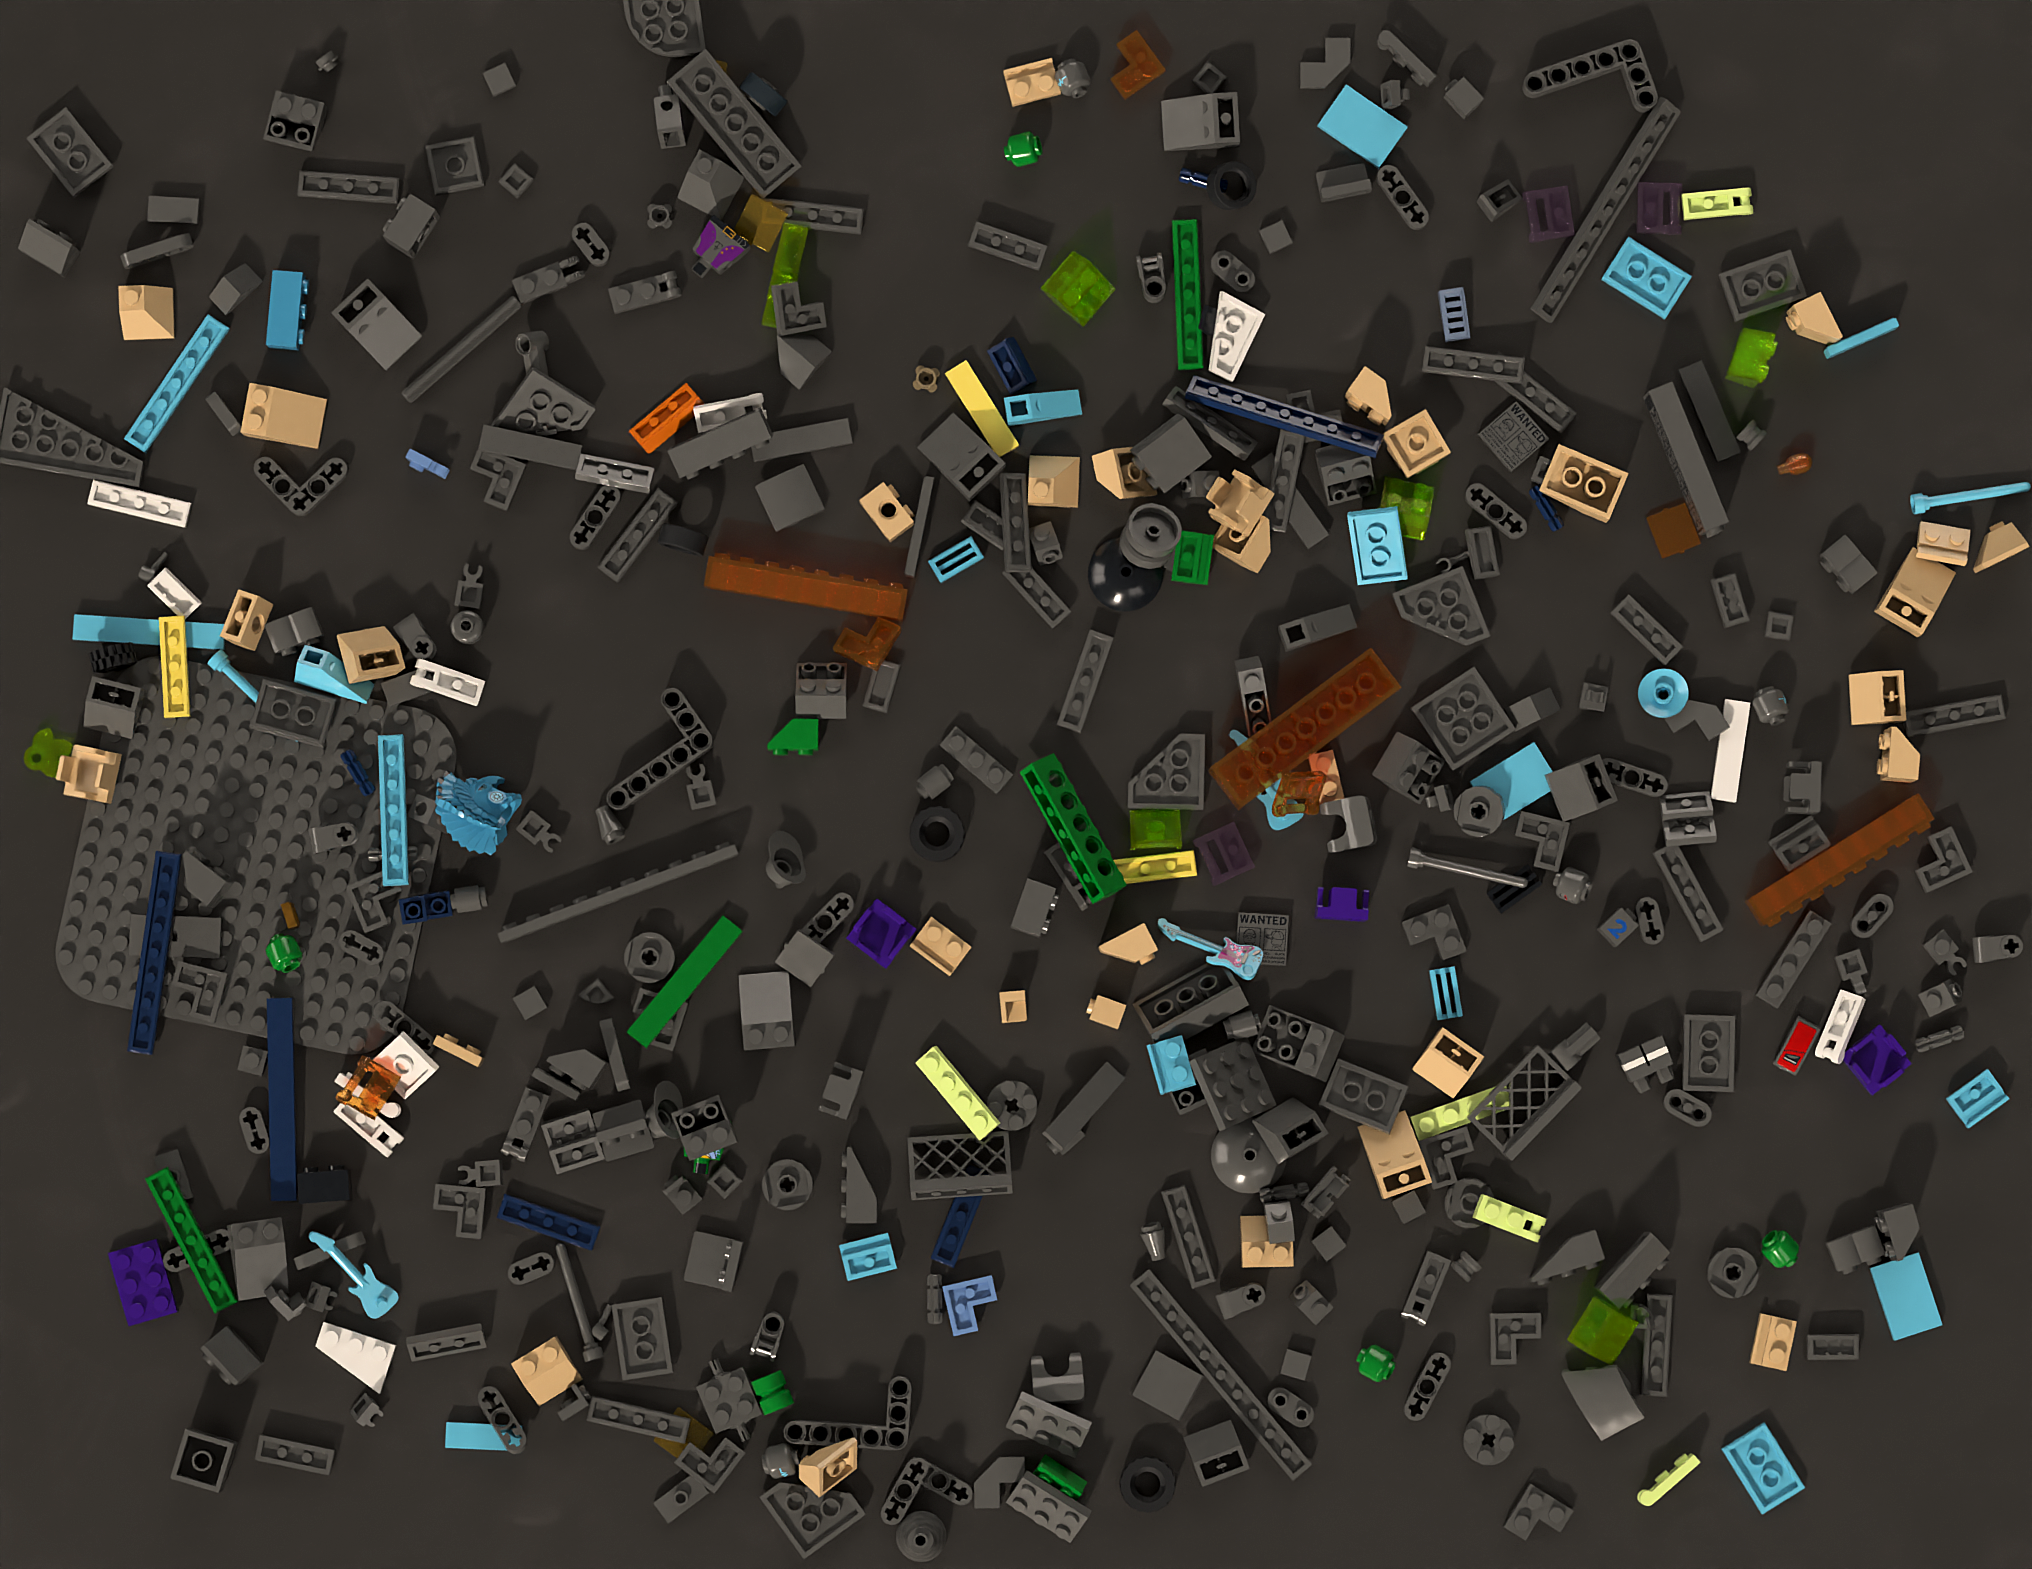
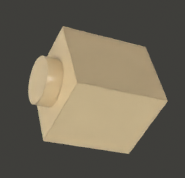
M1097 995L1096 1000H1090L1086 1013L1091 1014L1089 1020L1118 1030L1126 1005Z

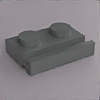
M1812 815L1769 841V845L1773 848L1788 873L1832 846Z

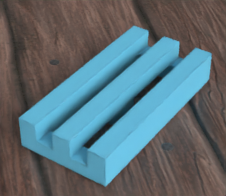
M972 536L930 559L928 563L940 583L982 560L984 556ZM969 543L972 546L941 566H936L935 563ZM974 552L976 553L977 556L966 561L960 566L954 568L944 575L941 574V571L957 563L963 558L969 556L970 554Z
M1455 966L1429 970L1437 1020L1463 1016ZM1449 972L1456 1008L1454 1013L1451 1010L1446 973ZM1436 974H1440L1447 1014H1442Z

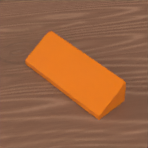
M685 383L629 430V432L642 448L650 454L695 416L693 406L704 405V403L691 387Z

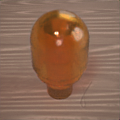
M1806 453L1789 456L1786 459V463L1777 465L1779 475L1788 472L1791 475L1805 473L1811 469L1812 459Z

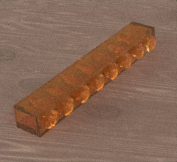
M715 553V557L709 556L704 581V587L708 589L903 621L908 589H903V584L889 582L888 586L878 585L879 580L864 578V582L855 581L854 576L839 574V578L831 577L829 572L823 570H814V574L804 572L803 567L790 565L789 569L779 568V563L765 561L764 565L754 564L755 559L740 557V561L731 560L730 555Z
M1919 793L1915 794L1748 898L1745 902L1759 925L1764 926L1767 924L1770 928L1782 920L1780 915L1787 911L1793 914L1804 907L1801 903L1810 897L1813 901L1825 893L1823 889L1831 884L1834 888L1846 880L1844 875L1853 871L1856 874L1867 867L1865 862L1871 858L1877 861L1887 855V848L1894 844L1898 848L1910 840L1908 835L1915 831L1918 834L1924 832L1931 827L1929 822L1935 818Z

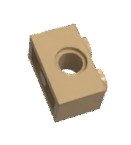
M883 482L859 501L889 542H892L914 525L912 518L915 515L906 504L903 507L897 500L900 496L891 484L887 487ZM885 505H893L896 508V513L892 517H885L881 511Z
M238 589L220 637L237 646L255 651L273 604L258 595Z

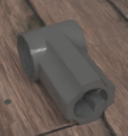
M540 330L519 334L515 341L516 349L524 357L526 375L534 367L549 376L545 352L549 348L547 334Z
M1586 1022L1567 1040L1564 1039L1556 1045L1548 1054L1567 1072L1601 1038Z

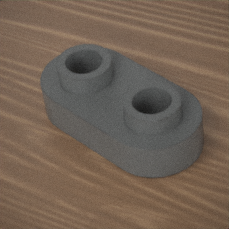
M1219 251L1212 257V271L1235 292L1247 293L1253 288L1255 283L1253 272L1232 253ZM1221 259H1226L1228 261V266L1221 267L1219 265V261ZM1241 275L1247 278V282L1244 284L1238 281V277Z
M1885 894L1872 896L1850 922L1852 933L1859 938H1867L1873 935L1893 912L1894 905L1892 899ZM1877 902H1881L1884 906L1881 912L1875 908ZM1860 921H1865L1867 923V928L1865 930H1861L1858 925Z
M1670 1090L1663 1098L1664 1108L1669 1113L1692 1126H1705L1711 1119L1712 1112L1710 1107L1683 1090ZM1673 1097H1678L1680 1100V1104L1677 1107L1671 1104ZM1696 1109L1702 1112L1700 1119H1696L1693 1115Z
M1278 1387L1271 1390L1268 1394L1267 1404L1269 1408L1293 1425L1306 1427L1313 1421L1314 1411L1312 1407L1287 1389ZM1278 1396L1285 1398L1283 1405L1276 1404L1275 1400ZM1299 1410L1306 1412V1417L1302 1420L1297 1418Z

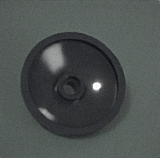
M1116 537L1103 543L1093 554L1088 567L1089 585L1095 597L1106 607L1122 612L1135 611L1148 605L1157 596L1163 581V566L1147 569L1131 563L1122 553L1119 544L1120 537ZM1123 568L1130 569L1131 574L1128 577H1124L1121 574Z

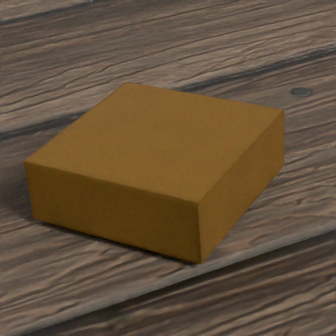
M286 902L280 904L288 929L300 927L294 903Z

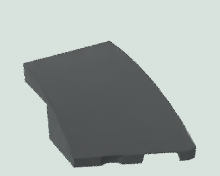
M1609 1365L1602 1368L1586 1367L1585 1370L1569 1371V1369L1561 1371L1562 1377L1573 1398L1601 1441L1645 1418V1412L1631 1395V1383L1618 1365Z

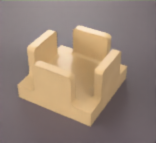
M1426 409L1383 433V439L1388 446L1387 450L1398 469L1403 471L1406 478L1414 474L1417 475L1451 453Z
M1234 470L1232 472L1234 478L1230 484L1223 478L1218 477L1209 490L1206 498L1215 504L1216 507L1215 509L1210 508L1208 513L1216 522L1249 536L1274 496V493L1258 484L1251 477Z
M74 745L71 757L60 756L56 780L65 782L63 794L111 804L122 754Z

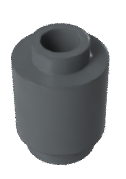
M943 764L938 767L935 765L917 779L919 785L916 786V789L924 799L929 797L933 800L951 786L950 782L954 780V777Z
M473 885L454 888V894H450L452 909L457 908L458 913L482 910V907L488 906L485 886Z
M1251 1010L1229 1016L1228 1020L1222 1021L1228 1040L1234 1039L1236 1041L1257 1035V1029L1261 1028L1258 1014L1253 1015Z

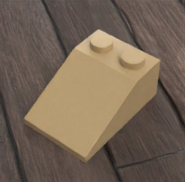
M249 383L240 432L248 437L318 449L327 399L276 387Z
M1558 444L1539 491L1588 516L1607 523L1629 473Z

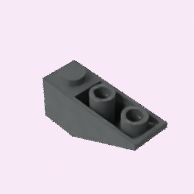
M1347 604L1279 625L1278 631L1287 652L1355 629L1357 625L1350 605Z
M1259 656L1234 660L1249 740L1274 736L1263 667Z
M847 1147V1152H842V1167H847V1177H842L841 1191L846 1192V1203H841V1218H846V1223H877V1196L852 1147Z
M1590 1230L1569 1237L1529 1278L1530 1282L1537 1281L1538 1285L1551 1282V1277L1561 1274L1562 1278L1576 1274L1575 1269L1585 1266L1586 1270L1600 1266L1599 1261L1604 1260L1605 1257L1596 1230Z

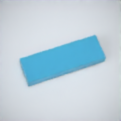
M1891 318L1827 346L1823 352L1826 358L1829 359L1891 332L1899 327L1897 319Z
M446 1422L445 1448L507 1451L491 1424ZM497 1424V1425H498V1426H506L507 1424ZM511 1429L508 1431L511 1438L509 1445L515 1444L517 1447L520 1445L519 1440L521 1437L516 1438Z

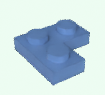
M992 1275L942 1286L953 1336L978 1331L973 1306L997 1300Z

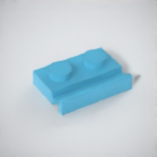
M1182 1035L1147 1045L1161 1095L1196 1085Z
M1986 1069L1948 1096L1946 1100L1964 1122L1966 1128H1970L2009 1100V1097L2004 1093L1991 1072Z
M888 1233L839 1245L848 1281L897 1269Z

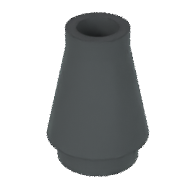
M605 805L598 808L595 812L602 840H605L606 844L609 845L625 838V829L611 811L610 806Z
M1157 1221L1142 1225L1140 1235L1151 1255L1152 1261L1166 1258L1164 1227L1161 1226V1222Z

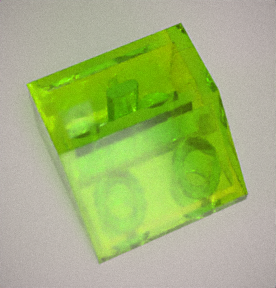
M1075 251L1069 254L1041 287L1042 291L1057 306L1083 327L1116 290L1089 260Z
M1743 328L1725 379L1754 388L1758 383H1762L1766 379L1770 368L1769 365H1766V362L1774 355L1778 342L1774 341L1776 334Z
M1385 477L1379 508L1398 506L1402 536L1424 541L1430 519L1434 487L1422 483L1404 481L1399 478Z
M1596 1295L1567 1340L1586 1353L1609 1365H1613L1639 1322Z

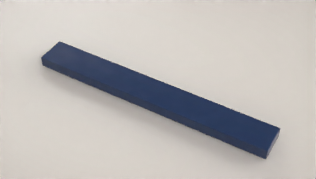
M1195 375L1185 394V399L1376 458L1384 438V434Z
M156 851L127 1048L128 1052L154 1055L182 854Z
M267 998L271 1201H296L297 1156L293 998Z

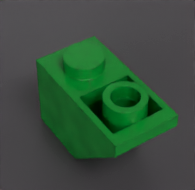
M792 719L767 744L768 751H773V755H788V751H798V755H813V751H819V720Z

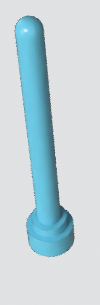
M2021 482L1932 497L1922 493L1912 494L1910 496L1911 509L1913 514H1921L1933 506L2028 492L2031 489V485L2028 482Z
M222 649L215 653L207 664L214 671H223L256 703L259 692L230 665L229 656Z

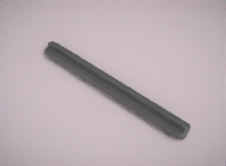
M511 296L404 389L402 395L410 403L414 402L522 307L516 297Z

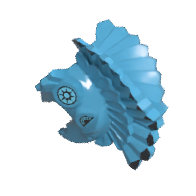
M447 770L444 773V777L438 778L435 800L437 807L435 811L441 816V823L446 826V831L451 834L452 840L458 841L460 847H466L469 852L475 850L478 854L486 852L492 855L496 852V845L503 842L507 836L506 825L521 805L522 798L520 794L505 793L497 789L499 784L504 783V778L487 776L479 780L477 778L466 779V782H463Z

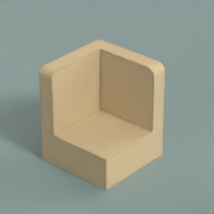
M1025 990L999 992L1002 1023L1026 1021Z

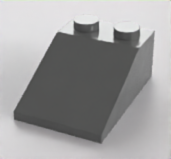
M780 971L738 975L744 1051L796 1046L789 972Z
M282 1218L227 1225L238 1301L266 1297L264 1291L271 1285L277 1291L282 1289L285 1293H289Z

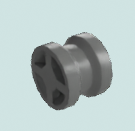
M1752 420L1736 438L1739 441H1744L1747 444V448L1751 451L1768 432L1758 428L1757 422Z
M1464 1250L1461 1252L1460 1258L1450 1264L1467 1282L1471 1280V1275L1474 1272H1479L1482 1269Z

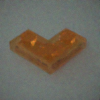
M1137 30L1116 44L1130 65L1113 76L1110 81L1124 100L1166 72L1163 65Z
M878 617L867 637L844 628L833 646V650L841 656L878 672L902 629L901 626Z

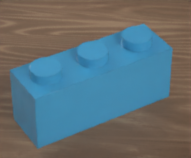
M272 271L266 338L268 348L299 351L300 344H304L305 330L301 329L302 319H306L307 305L303 304L304 294L308 295L309 280L306 279L303 272Z

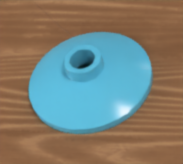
M1657 669L1648 673L1642 679L1638 688V698L1642 708L1655 717L1667 718L1674 716L1685 707L1688 701L1689 690L1685 679L1679 673L1670 669ZM1662 692H1666L1668 698L1660 699L1659 695Z

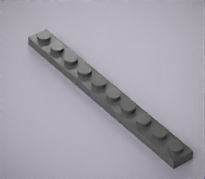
M1662 97L1658 99L1530 308L1546 322L1552 323L1680 115L1681 111L1667 99Z
M729 842L720 844L715 847L716 851L706 855L705 851L692 855V860L689 862L675 861L668 864V869L665 871L651 870L644 873L645 878L635 881L633 877L620 882L621 887L612 890L609 886L596 891L598 896L588 899L587 895L574 899L572 900L574 905L564 908V905L561 904L550 908V914L541 917L537 913L526 917V923L517 926L516 922L501 927L503 931L497 933L501 943L509 942L739 855L735 844L730 846Z
M1150 1269L1130 1284L1131 1288L1292 1481L1312 1465Z

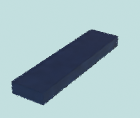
M969 1165L965 1172L969 1176H977L982 1169ZM983 1195L954 1198L931 1259L954 1268Z
M504 1194L496 1217L593 1251L601 1228L592 1223L508 1194Z

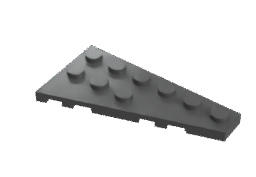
M4 387L0 405L1 464L134 487L141 486L145 464L143 461Z

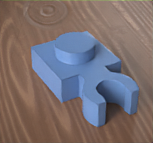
M409 449L406 455V459L410 461L409 466L419 472H423L426 469L446 479L450 471L445 466L412 449Z

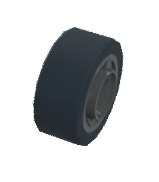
M750 72L739 86L748 95L747 98L763 111L767 110L773 116H777L788 102L779 94L780 91L763 77L762 79L753 72Z

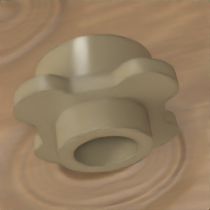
M922 365L918 366L915 369L917 375L916 380L913 382V387L916 390L927 389L929 392H935L937 390L936 380L940 375L937 368H924ZM924 377H928L929 380L924 381Z

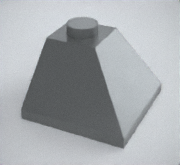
M699 149L687 171L677 198L710 216L715 215L722 221L745 177L721 160Z

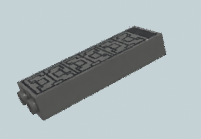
M1673 382L1649 390L1643 397L1697 532L1699 536L1706 534L1707 538L1715 536L1725 530L1724 526L1729 520Z

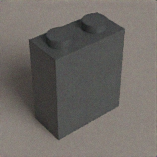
M1179 414L1173 416L1130 449L1134 455L1132 458L1133 463L1140 471L1144 470L1148 475L1145 479L1153 490L1158 489L1163 493H1166L1212 457L1186 418Z

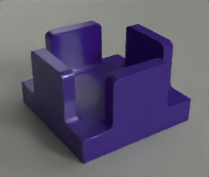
M1317 887L1314 919L1360 922L1368 920L1369 890L1362 891L1361 909H1357V889L1333 887L1329 890L1328 907H1323L1324 887Z
M876 899L858 920L846 939L887 969L917 929L887 905Z
M1880 1024L1848 1048L1843 1059L1844 1063L1870 1095H1874L1881 1088L1887 1087L1912 1064L1905 1056L1907 1054L1892 1034H1887Z

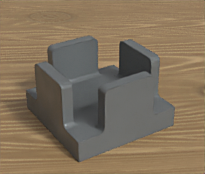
M1787 762L1786 768L1804 769V774L1792 773L1790 776L1784 777L1783 800L1785 802H1802L1803 807L1785 808V813L1803 815L1820 813L1822 762Z
M835 1062L833 1067L850 1072L852 1075L847 1080L831 1074L827 1081L823 1098L840 1104V1109L836 1111L820 1105L818 1110L848 1120L864 1072Z

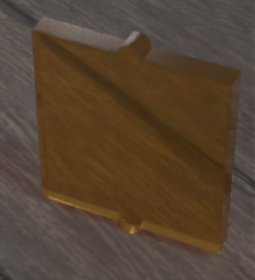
M1685 503L1670 509L1664 508L1663 512L1646 518L1662 559L1676 553L1683 554L1684 550L1701 544Z

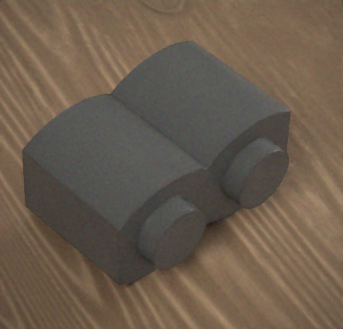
M1846 535L1820 555L1822 561H1820L1821 565L1828 573L1833 572L1838 577L1836 582L1844 592L1849 591L1853 594L1877 574L1874 567Z
M313 607L300 610L265 624L274 652L276 654L281 653L282 656L297 652L296 647L304 644L307 646L317 645L320 643L319 639L324 637Z
M1875 1225L1825 1242L1835 1270L1837 1272L1843 1271V1274L1858 1270L1857 1265L1866 1262L1867 1266L1882 1261L1880 1256L1886 1254Z

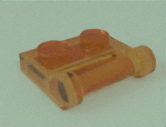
M1322 771L1283 773L1272 805V814L1275 817H1284L1286 814L1298 813L1317 815L1320 809L1318 802L1327 775ZM1289 799H1306L1305 803L1286 804Z
M361 1056L357 1062L358 1067L344 1089L339 1090L335 1098L341 1104L348 1105L375 1121L398 1085L401 1076L370 1058ZM367 1071L372 1072V1077L359 1097L353 1096L352 1093Z

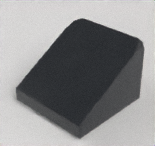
M1208 305L1204 306L1198 328L1206 335H1214L1217 309Z

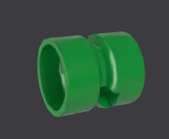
M782 1370L751 1382L755 1394L761 1396L759 1404L764 1415L794 1403L790 1390L784 1389L786 1380Z

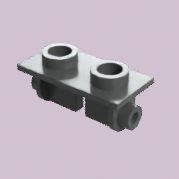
M1332 1166L1301 1205L1317 1219L1321 1215L1324 1217L1325 1213L1334 1204L1330 1198L1334 1195L1338 1199L1346 1188L1349 1187L1348 1183L1351 1180L1335 1166Z

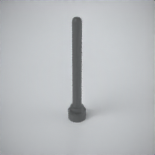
M1411 848L1407 867L1417 869V867L1423 868L1424 865L1525 888L1528 885L1526 878L1426 856V853L1421 852V849Z
M558 1243L556 1245L557 1255L585 1343L583 1347L585 1352H582L584 1360L588 1362L604 1357L602 1346L599 1347L598 1342L595 1343L566 1246L564 1243Z

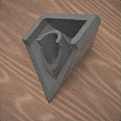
M777 335L780 374L800 390L832 351L813 335Z

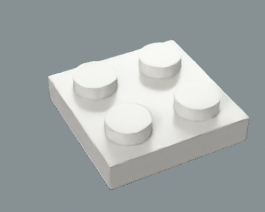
M404 1031L369 1063L404 1099L439 1068Z

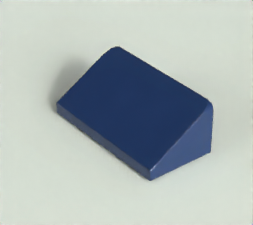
M1014 337L1007 338L987 350L1010 395L1037 381Z

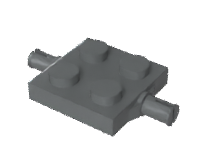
M719 1358L708 1362L714 1377L696 1388L715 1433L736 1428L741 1442L752 1438L746 1423L752 1418L762 1415L763 1411L745 1368L741 1367L734 1371L724 1372Z

